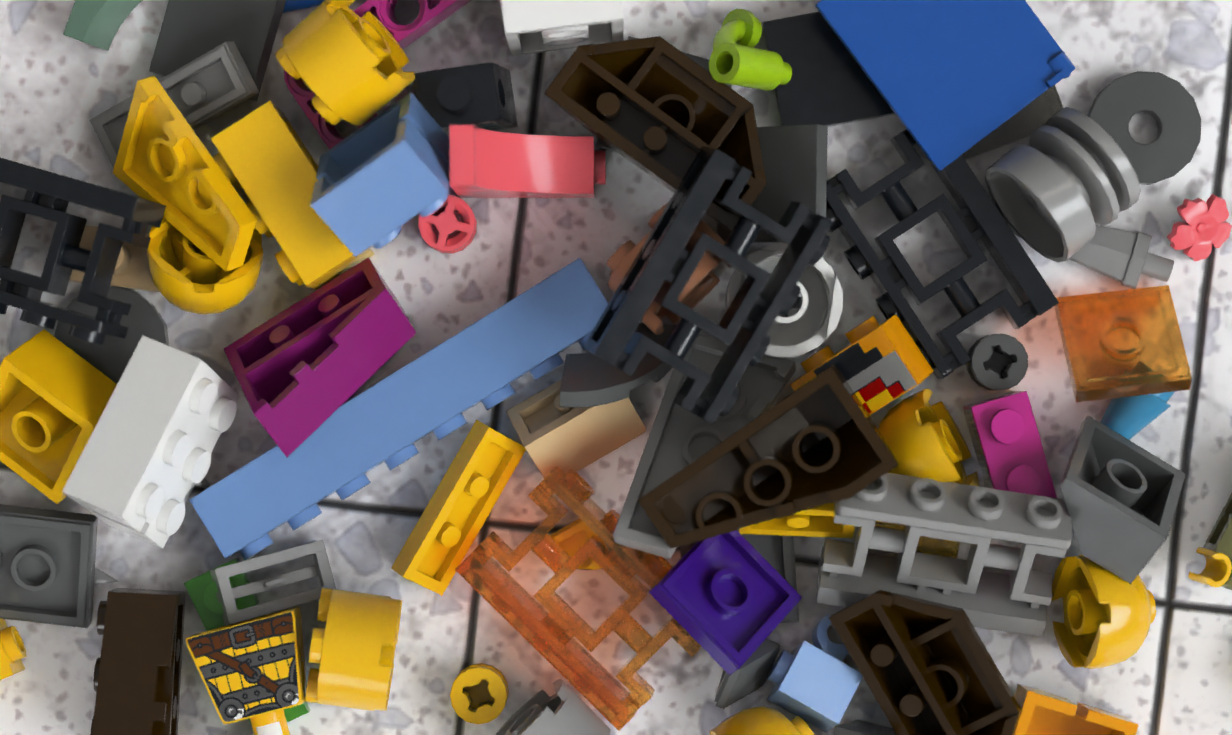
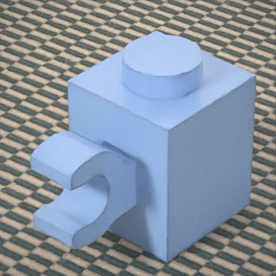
M826 615L815 625L812 632L813 645L804 640L791 653L783 649L767 677L769 681L775 683L767 700L796 716H800L804 721L825 733L839 724L863 678L859 671L843 663L844 658L849 653L844 643L835 644L829 640L827 630L831 625L830 615Z

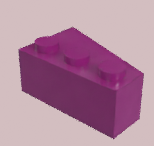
M368 257L224 348V352L254 416L284 455L288 457L416 334V331L400 302Z

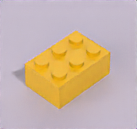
M270 100L211 138L219 151L212 156L237 191L243 188L251 201L246 203V205L257 220L255 228L261 235L265 234L268 238L274 236L282 250L274 254V256L293 284L295 282L299 286L305 284L307 287L317 290L375 254L370 247L355 257L310 206L314 185L318 181L316 178L318 165L285 114Z

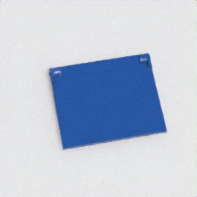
M821 0L815 5L938 172L1060 80L1068 78L1071 72L1076 69L1025 0Z

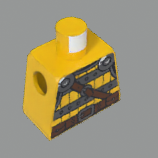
M299 606L199 632L186 638L191 656L223 724H230L250 718L254 735H290L284 709L303 704L307 689L302 619Z

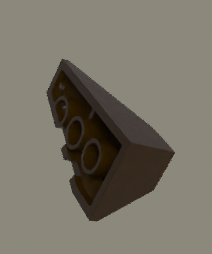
M833 364L637 501L672 549L736 531L739 528L796 514L799 511L849 499L898 466L899 463L868 411L836 365Z

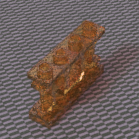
M556 466L528 495L548 516L514 550L492 531L455 570L620 731L635 716L637 710L653 696L655 691L637 671L671 637L691 657L700 650L701 646L673 617L651 636L630 615L647 597L650 591L635 575L637 574L653 588L672 568V565L664 557L650 553L647 554L644 551L615 543L613 533L620 514L613 509L605 513L590 498L594 494V490L582 476L572 469L564 473ZM554 493L611 548L610 551L592 535L570 556L547 534L568 512L553 496ZM532 550L555 573L534 595L549 612L511 577L492 556L509 572ZM589 556L629 595L595 630L555 592ZM614 631L636 653L619 669L615 676L630 692L573 637H576L592 652Z

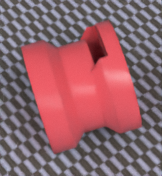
M448 195L444 204L435 212L426 217L419 215L418 228L421 237L431 248L441 253L454 254L464 250L472 243L477 231V220L473 210L463 199L454 195Z

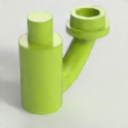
M734 9L727 14L721 29L718 30L713 38V52L709 60L710 74L715 81L770 91L779 84L785 85L791 80L792 68L790 64L783 62L782 57L777 52L754 48L760 41L762 26L759 19L752 12L745 9Z

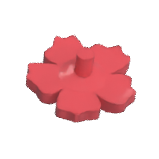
M1214 194L1208 198L1206 203L1200 198L1194 200L1184 199L1183 204L1177 207L1178 214L1184 222L1174 223L1172 232L1167 236L1172 248L1183 250V253L1196 262L1208 258L1212 251V246L1219 248L1230 235L1232 225L1225 221L1229 216L1225 199Z

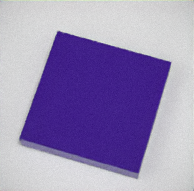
M737 530L697 541L649 591L660 605L729 675L737 671L803 598Z

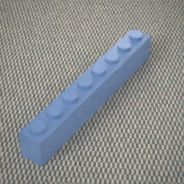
M578 258L341 405L288 457L284 455L277 445L194 496L189 501L224 558L231 557L239 552L245 561L274 543L269 535L273 530L286 522L289 523L293 531L322 513L317 503L335 492H337L341 501L371 483L365 473L385 462L391 471L419 453L414 443L433 432L438 441L467 424L462 414L480 402H482L486 410L498 405L516 393L511 383L528 372L531 373L535 381L564 363L559 353L573 344L579 342L582 349L585 350L583 348L584 344L609 303L581 258Z

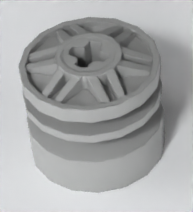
M1068 107L1058 110L1047 120V125H1042L1031 132L1030 146L1019 144L1013 147L986 169L985 181L990 196L1002 216L1031 248L1045 258L1058 263L1068 260L1094 238L1096 231L1095 223L1101 226L1112 223L1117 219L1119 212L1129 209L1139 200L1141 192L1138 178L1132 165L1114 139L1094 120L1082 112Z

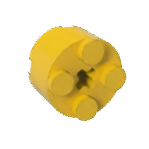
M356 0L323 1L284 36L283 47L275 53L278 62L284 70L295 79L302 78L316 94L311 99L314 107L332 125H336L344 119L353 125L362 126L415 79L414 72L402 71L401 68L409 62V59L387 28L370 11L359 17L349 8Z
M322 587L317 621L326 622L325 628L314 627L309 662L318 663L320 667L319 669L310 668L306 689V702L369 711L387 710L394 669L395 649L399 634L402 600L391 599L390 596Z

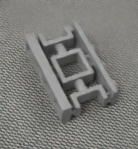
M886 473L851 498L834 503L833 523L858 527L854 543L825 539L818 565L816 603L848 607L878 590L963 608L974 627L1043 637L1047 624V605L1050 606L1052 599V573L1031 570L1035 554L1065 558L1067 549L1072 541V517L1069 516L1065 500ZM875 521L902 524L905 525L904 530L874 525ZM924 536L970 543L971 547L967 560L917 553L919 537ZM994 538L1019 542V545L1016 548L990 544V542ZM868 550L889 551L898 553L897 558L868 553ZM984 566L1007 569L1011 570L1010 575L982 570Z

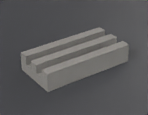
M323 539L210 570L212 580L216 582L218 592H216L218 602L222 604L224 611L222 617L225 626L319 600L322 587L336 589ZM313 554L314 566L231 588L229 577ZM319 576L320 588L237 610L235 599Z

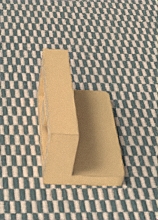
M561 380L510 408L506 413L548 485L553 486L645 433L646 427L629 397L617 402L593 407H560Z

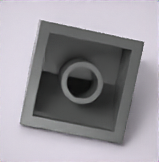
M1087 416L1081 424L1060 487L1069 516L1072 517V527L1080 553L1131 584L1167 540L1186 474L1090 416Z

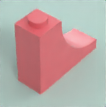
M449 125V185L459 198H594V185H606V150H594V136L516 134L485 130L474 125Z

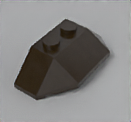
M660 36L578 46L544 92L548 98L593 135L673 193H675L702 146L717 148L736 160V164L753 172L738 196V199L748 205H752L767 184L753 104L726 84L715 81L707 70ZM712 200L705 212V215L730 231H733L740 219L738 215Z
M878 590L829 617L896 735H1014L1022 709L963 608Z

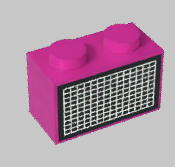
M1016 391L963 406L985 487L1057 498L1027 391Z

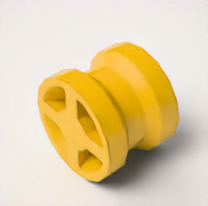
M484 663L472 664L463 669L453 682L450 692L451 705L456 714L466 722L473 724L489 723L497 718L505 708L509 694L508 683L502 672L494 666Z

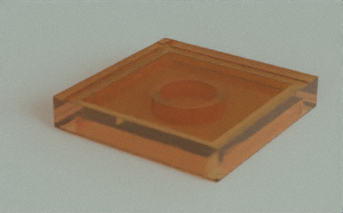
M1169 285L1056 298L1059 303L1055 305V312L1075 402L1190 390L1192 376Z

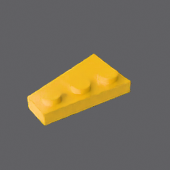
M151 76L138 80L112 173L140 198L165 205L163 218L224 271L227 272L243 266L257 222L256 218L157 78Z

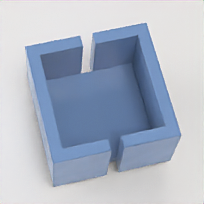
M410 92L320 156L316 175L318 181L314 185L310 206L355 257L371 246L375 249L386 246L400 233L404 223L417 214L421 217L432 214L447 200L450 189L449 136Z

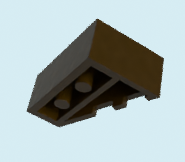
M116 588L108 591L107 601H100L97 613L98 635H103L101 657L96 659L94 668L96 701L90 735H178L185 591Z

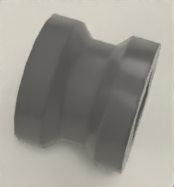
M992 334L980 338L970 347L968 352L971 360L966 363V367L971 380L979 387L990 391L1008 390L1018 385L1025 377L1028 369V354L1023 344L1015 337L1006 334Z

